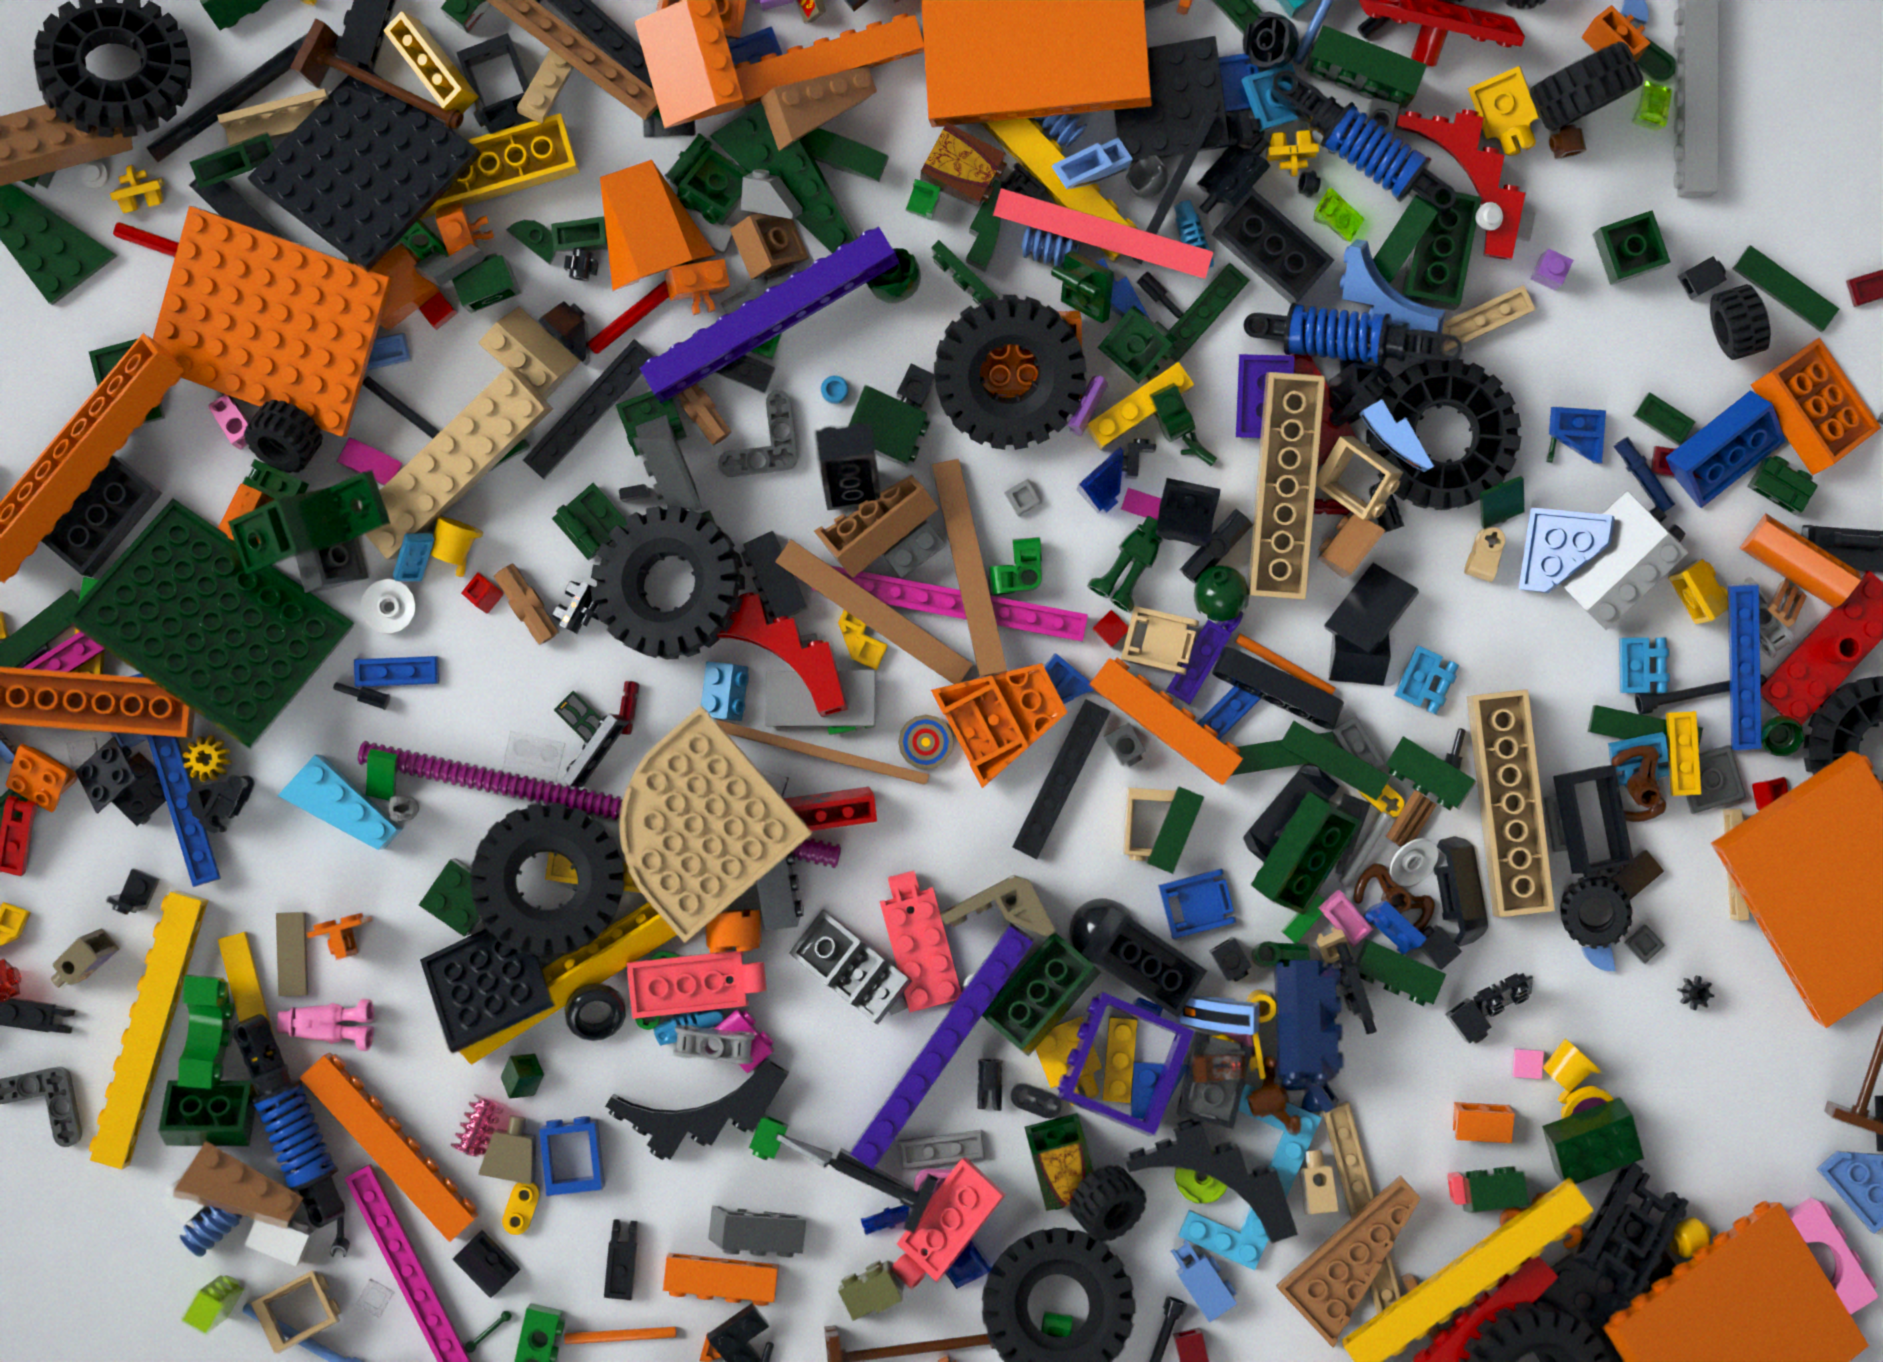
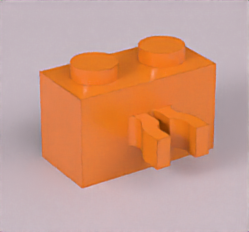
M1612 5L1593 19L1581 37L1595 52L1622 41L1628 44L1636 62L1650 44L1642 35L1646 28L1641 25L1636 29L1631 24L1634 17L1630 14L1625 18Z
M463 202L436 210V222L449 256L469 244L479 248L477 239L488 240L494 238L492 230L487 232L479 230L481 225L489 223L487 215L478 218L474 223H470Z
M724 259L671 267L664 274L670 301L693 298V315L700 313V296L702 297V302L707 306L708 313L715 311V305L709 295L723 293L730 286Z

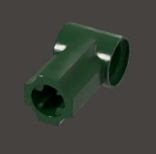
M1267 941L1256 945L1252 950L1251 956L1253 962L1259 967H1275L1277 963L1282 962L1283 967H1289V961L1310 960V950L1308 944ZM1263 947L1269 948L1272 952V959L1269 962H1265L1260 956Z

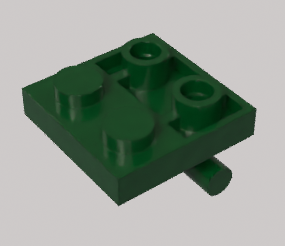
M1073 250L1066 253L1064 269L1055 266L1051 271L1053 277L1062 281L1061 302L1100 323L1108 321L1114 272Z
M653 391L615 405L626 431L629 445L632 447L636 457L645 453L639 454L633 438L638 437L635 427L667 415L677 441L687 438L672 398L661 404Z
M595 483L589 485L566 506H560L556 510L557 514L552 517V520L587 560H590L597 554L602 543L608 545L612 541L608 534L616 525L622 528L627 525L622 514Z

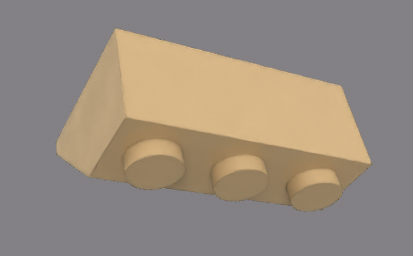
M517 307L497 321L478 342L505 368H517L545 400L549 398L581 362L521 307Z

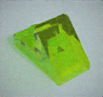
M1646 81L1642 88L1640 104L1632 119V123L1655 131L1664 128L1668 122L1672 89Z
M1329 188L1314 210L1313 220L1317 223L1328 225L1339 237L1350 242L1365 219L1334 189Z

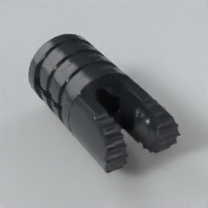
M1382 481L1370 486L1368 491L1371 496L1370 499H1372ZM1391 494L1385 502L1386 508L1384 512L1376 518L1378 526L1385 530L1384 533L1405 526L1399 513L1400 510L1397 507V502L1394 500L1393 494Z
M978 1059L977 1109H986L988 1090H992V1109L1001 1111L1003 1060Z

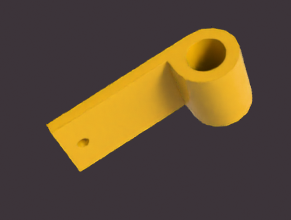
M1257 989L1248 995L1246 1002L1259 1003V1023L1269 1021L1274 1017L1276 1004L1269 992ZM1256 1032L1254 1035H1251L1255 1054L1250 1057V1069L1254 1071L1257 1068L1259 1078L1264 1079L1266 1078L1259 1036L1258 1032Z

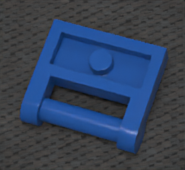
M1386 900L1371 906L1363 914L1368 923L1371 922L1397 946L1396 950L1402 955L1406 954L1409 950L1420 947L1427 939Z

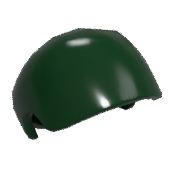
M1775 716L1769 719L1762 727V745L1772 755L1789 756L1796 752L1805 740L1803 727L1798 721L1789 716Z

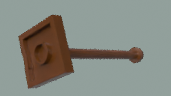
M315 18L305 41L290 67L308 84L319 89L331 66L444 120L445 126L449 129H458L461 126L464 115L458 109L445 110L441 106L336 57L335 45L339 36L325 22Z
M1883 1025L1856 1105L1848 1108L1827 1101L1824 1110L1833 1119L1883 1135V1119L1869 1115L1870 1110L1867 1108L1883 1063Z
M835 1325L824 1327L828 1362H860L990 1345L991 1349H995V1347H992L986 1334L846 1352L845 1349L840 1348V1338Z

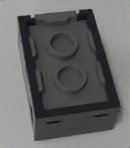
M1195 1031L1176 1113L1181 1117L1234 1129L1245 1078L1195 1083L1193 1080L1192 1055L1244 1054L1245 1071L1247 1074L1253 1047L1247 1043L1234 1041L1226 1034L1209 1035Z

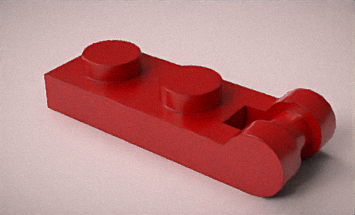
M9 795L6 799L0 831L1 872L22 876L26 873L34 817L38 810V804L35 801H20L19 797ZM16 811L23 813L22 819L15 817Z

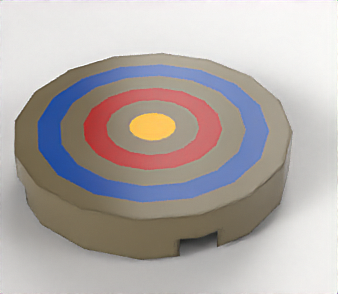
M916 716L906 722L900 731L898 741L900 753L906 762L915 768L925 770L936 768L943 764L952 752V732L947 724L936 716Z

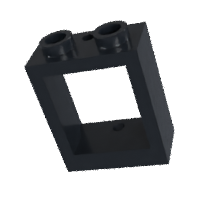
M508 33L456 52L467 82L479 96L478 99L481 100L486 110L508 99L486 106L471 67L509 53L524 92L510 98L516 107L519 105L529 87V83L513 41Z

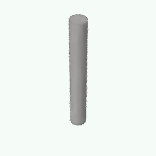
M1385 811L1382 812L1339 880L1341 883L1349 887L1392 819L1390 814Z

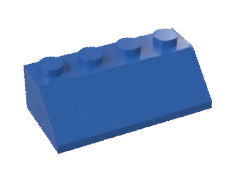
M1750 390L1665 458L1670 470L1674 474V478L1696 505L1702 508L1786 442L1773 404ZM1693 473L1697 474L1703 479L1694 478Z

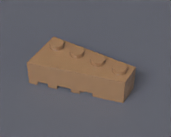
M863 66L774 87L760 99L778 150L780 151L834 118L863 103L876 93L877 90L869 67Z
M910 475L882 491L880 498L877 500H866L858 505L859 510L847 517L842 514L834 519L835 524L826 529L821 526L814 530V532L828 551L853 578L939 508L925 488L913 475Z
M206 1141L174 1188L173 1197L191 1200L200 1205L212 1206L225 1210L228 1213L240 1214L287 1229L303 1201V1197Z

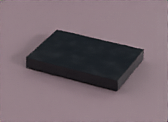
M1373 562L1328 619L1324 627L1327 631L1371 656L1419 594V590Z

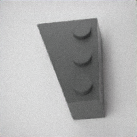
M712 1205L708 1239L720 1249H723V1253L738 1255L740 1250L750 1251L751 1255L766 1256L767 1252H777V1256L793 1257L794 1253L803 1254L806 1219L800 1215L764 1211V1213L746 1212L747 1209L738 1208L737 1212L722 1211L720 1209L721 1206Z

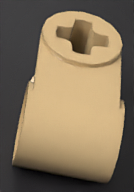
M1494 527L1485 528L1477 533L1465 565L1464 573L1466 575L1488 582L1494 580L1506 539L1500 529ZM1492 535L1495 544L1489 545L1485 537Z

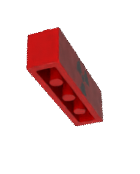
M869 786L783 798L811 831L877 822L875 795Z

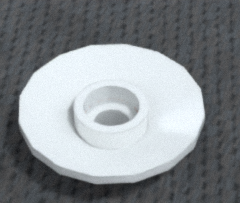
M392 579L376 581L366 589L361 599L360 609L363 619L370 628L380 633L392 634L403 630L410 624L415 615L416 603L413 593L405 584ZM388 602H393L395 605L392 612L386 610Z
M1423 838L1412 840L1403 845L1394 855L1390 864L1389 872L1392 880L1400 886H1411L1424 880L1437 864L1439 855L1437 846L1429 839Z

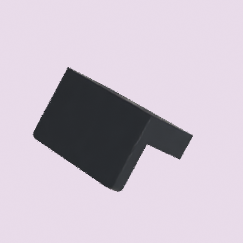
M483 1230L453 1258V1261L489 1298H492L521 1270Z

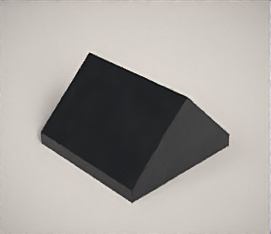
M1389 633L1371 656H1368L1333 634L1328 680L1384 686L1391 658Z

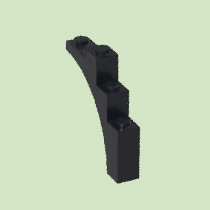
M765 1058L755 1073L739 1088L717 1101L695 1108L680 1110L653 1109L632 1103L616 1094L610 1097L605 1107L610 1109L608 1113L617 1120L623 1121V1119L631 1122L633 1124L632 1128L636 1132L644 1136L647 1133L652 1135L647 1143V1146L651 1148L650 1153L661 1160H664L665 1157L670 1160L687 1132L692 1134L691 1139L698 1144L705 1146L707 1143L712 1146L728 1118L734 1120L732 1125L743 1132L750 1130L753 1132L788 1076L789 1071Z
M1193 1119L1178 1123L1179 1128L1173 1129L1176 1137L1175 1141H1171V1138L1163 1139L1155 1143V1148L1146 1151L1144 1147L1129 1151V1156L1124 1158L1129 1172L1150 1167H1177L1194 1170L1213 1177L1233 1189L1251 1206L1260 1219L1271 1243L1298 1235L1277 1170L1274 1167L1269 1168L1268 1165H1262L1252 1169L1253 1173L1248 1175L1239 1146L1237 1144L1231 1145V1142L1221 1143L1215 1146L1216 1151L1211 1152L1200 1121L1194 1122Z

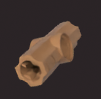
M697 383L677 394L683 409L691 420L698 424L705 437L713 446L723 441L732 433L716 411L713 401Z
M514 563L504 567L493 576L509 599L508 603L518 619L525 623L539 645L549 641L559 633V630L545 611V605L533 587H529Z

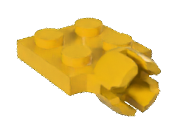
M1521 66L1468 88L1475 110L1479 112L1478 116L1484 117L1482 128L1487 140L1498 138L1504 153L1509 156L1521 153L1517 138L1521 148L1526 149V151L1536 145L1531 125L1540 116L1530 97V89Z
M1082 1016L1055 1026L1035 1049L1051 1089L1058 1087L1062 1074L1066 1075L1070 1065L1067 1064V1058L1072 1048H1077L1080 1040L1077 1038V1033L1080 1025L1084 1022ZM1093 1043L1074 1090L1075 1093L1080 1094L1078 1087L1083 1086L1086 1097L1089 1099L1098 1096L1099 1089L1094 1079V1073L1102 1069Z

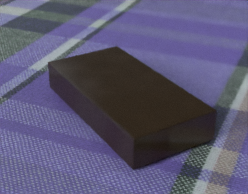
M1643 850L1633 859L1634 863L1625 865L1623 867L1624 870L1618 871L1609 879L1611 881L1615 880L1621 888H1624L1629 900L1664 872L1647 850Z

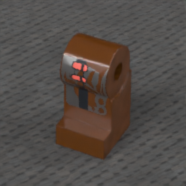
M1244 1054L1192 1055L1193 1080L1195 1083L1246 1078Z

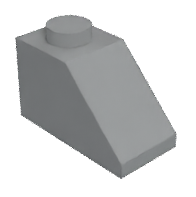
M756 169L743 177L741 210L793 219L802 214L801 205L779 176L769 175L770 172L767 170Z

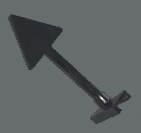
M779 1133L775 1137L778 1141L822 1167L826 1168L829 1164L837 1171L901 1200L900 1203L910 1207L904 1229L912 1233L915 1232L938 1182V1177L928 1173L916 1192L908 1187L904 1189L844 1160L832 1158L833 1153Z

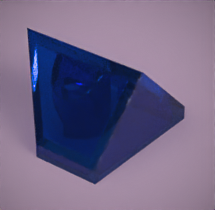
M972 1238L945 1274L954 1287L958 1289L988 1274L992 1270V1266L987 1256L974 1238Z

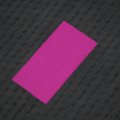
M1128 488L1121 510L1145 518L1151 516L1158 520L1161 498Z

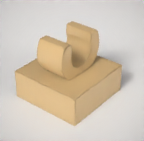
M1333 927L1331 928L1332 933L1324 937L1321 933L1318 934L1316 941L1326 964L1340 960L1335 945L1347 942L1342 929L1337 930ZM1347 942V947H1348V950H1349L1350 955H1351L1352 952H1351V949H1350L1349 944H1348V942Z

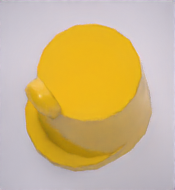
M438 516L433 533L434 543L430 555L442 561L458 565L456 576L463 577L466 570L467 555L475 538H481L484 533L480 529L461 521Z
M1566 1038L1542 1067L1565 1088L1558 1097V1101L1562 1104L1567 1103L1566 1099L1590 1074L1593 1072L1600 1074L1602 1072Z

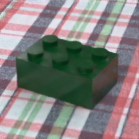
M178 1080L167 1081L158 1132L166 1146H203L205 1141L213 1146H250L256 1111L251 1100L257 1096L251 1081L216 1080L211 1089L177 1086Z
M1620 1097L1542 1126L1554 1170L1562 1182L1570 1178L1574 1184H1578L1644 1159L1633 1114Z

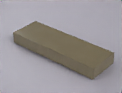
M306 912L276 913L278 996L308 995Z

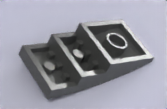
M824 910L820 912L789 952L790 955L824 984L831 987L848 1003L855 1006L877 1025L912 982L894 965Z

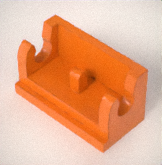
M1454 1102L1453 1131H1455L1456 1140L1512 1143L1514 1112L1510 1105Z

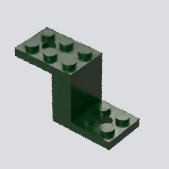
M373 470L362 472L328 488L274 500L228 521L246 575L255 573L290 557L339 546L391 523ZM358 501L361 503L362 510L359 508Z

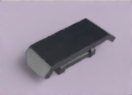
M1813 525L1802 526L1801 535L1857 571L1883 573V531Z
M1304 764L1243 836L1248 850L1264 863L1307 793L1311 791L1329 800L1337 792L1339 785L1318 767Z
M1456 836L1441 839L1437 844V848L1446 855L1448 866L1435 867L1433 869L1434 874L1437 876L1443 908L1442 918L1443 920H1458L1460 932L1454 942L1461 947L1474 943L1488 929L1474 846L1467 839ZM1448 873H1449V876H1450V882H1451V887H1452V893H1453V898H1454V903H1455V909H1456L1455 911H1454V906H1453V901H1452V896H1451V890H1450V885H1449Z

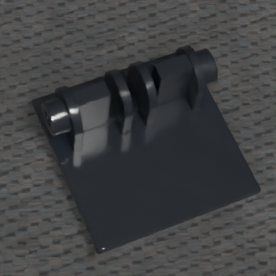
M114 736L75 770L96 813L104 809L137 779L128 762L131 759L132 750L126 745L120 747Z
M140 752L128 761L137 779L111 801L136 827L140 824H146L151 819L150 815L166 802L156 767Z
M1515 973L1505 978V983L1502 980L1499 981L1502 988L1500 991L1495 984H1492L1494 993L1490 986L1478 991L1473 999L1478 1007L1481 1006L1483 1016H1496L1505 1010V1006L1512 1003L1518 1005L1530 998L1529 995L1532 994V975L1526 978L1524 973L1519 975Z

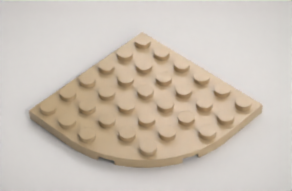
M702 705L661 739L639 763L626 788L620 815L621 845L629 872L641 893L684 943L812 834L809 827Z

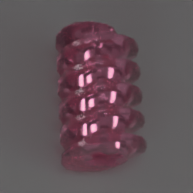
M474 1094L479 1099L478 1102L469 1101L468 1103L474 1111L464 1112V1115L470 1121L469 1123L460 1122L459 1125L465 1129V1132L455 1133V1136L461 1141L460 1143H451V1147L466 1155L479 1157L478 1155L486 1153V1148L483 1145L489 1144L491 1140L486 1134L494 1133L495 1128L491 1124L499 1123V1117L496 1114L503 1113L504 1108L490 1098Z

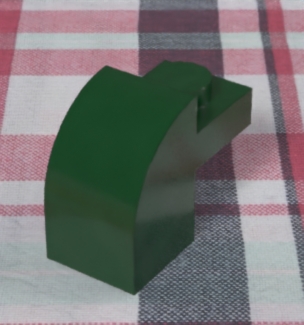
M1175 383L1149 395L1156 410L1154 415L1164 438L1169 442L1196 429L1192 415L1187 410Z

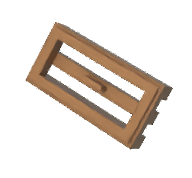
M1785 578L1779 584L1767 610L1789 628L1796 622L1807 595L1804 593L1798 595L1797 591L1799 588L1795 585L1790 588L1788 586L1790 581ZM1784 594H1786L1787 598L1781 607V611H1778L1777 608Z
M1414 790L1385 837L1399 847L1415 840L1437 804L1430 801L1422 793Z

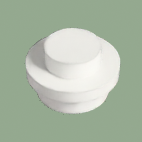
M90 161L81 167L79 176L85 186L97 189L106 183L108 171L102 163Z
M1493 202L1482 204L1476 212V222L1485 230L1497 229L1503 220L1501 208Z

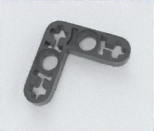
M775 390L768 394L766 398L771 446L724 452L718 460L719 470L724 475L737 477L792 469L796 465L798 454L792 406L786 392ZM776 396L786 400V404L782 405V414L788 413L789 418L779 417L772 420V415L778 416L776 407L771 406V402L775 401ZM778 423H786L789 426L790 432L786 437L779 438L775 435L774 428ZM783 450H787L790 455L793 454V458L788 460L789 464L784 465L782 460H775L776 466L770 467L769 451H773V457L781 456ZM756 453L763 454L766 458L765 465L761 468L752 467L750 463L752 455ZM746 454L745 462L748 470H743V465L734 466V471H729L727 467H723V463L728 462V457H732L734 461H743L741 455Z
M52 1067L0 1079V1088L1 1085L3 1088L15 1086L16 1090L4 1094V1098L0 1094V1104L45 1095L54 1141L61 1147H69L80 1141L82 1128L72 1078L66 1068ZM56 1072L57 1076H62L63 1081L58 1084L59 1091L66 1090V1094L54 1097L53 1093L58 1091L57 1083L51 1082V1078L55 1076ZM26 1078H32L36 1082V1090L33 1093H28L23 1088V1082ZM59 1099H64L69 1104V1110L66 1114H59L56 1111L55 1104ZM71 1117L72 1121L66 1122L68 1131H73L74 1136H71L68 1141L67 1137H62V1132L66 1131L65 1122L59 1124L58 1120Z

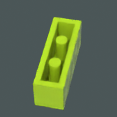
M220 1275L197 1292L182 1321L206 1335L228 1318L244 1288L239 1286V1282L235 1278L228 1275L224 1277Z

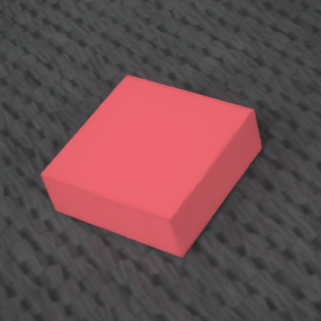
M1458 1172L1448 1173L1450 1200L1456 1205L1466 1204L1463 1176Z

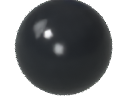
M1098 898L1080 906L1074 913L1069 927V936L1073 948L1082 955V952L1112 907L1133 919L1123 905L1111 899Z

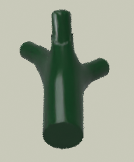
M1195 432L1190 433L1191 439L1184 435L1182 440L1190 449L1181 450V455L1197 456L1209 466H1212L1217 457L1199 443Z

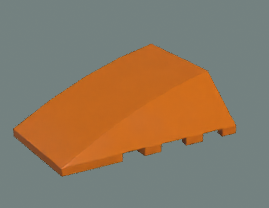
M652 159L600 177L612 292L636 284L642 278L668 270L671 267L680 266L688 262L693 264L716 256V253Z
M1042 663L931 690L943 715L947 718L981 788L986 786L1068 713Z

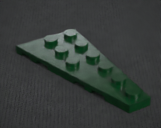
M762 103L709 135L748 173H752L756 169L769 171V175L779 176L802 207V214L795 218L831 253H834L839 246L858 239L803 138L791 143L780 151L778 150Z
M11 183L0 186V240L49 304L54 305L118 256Z

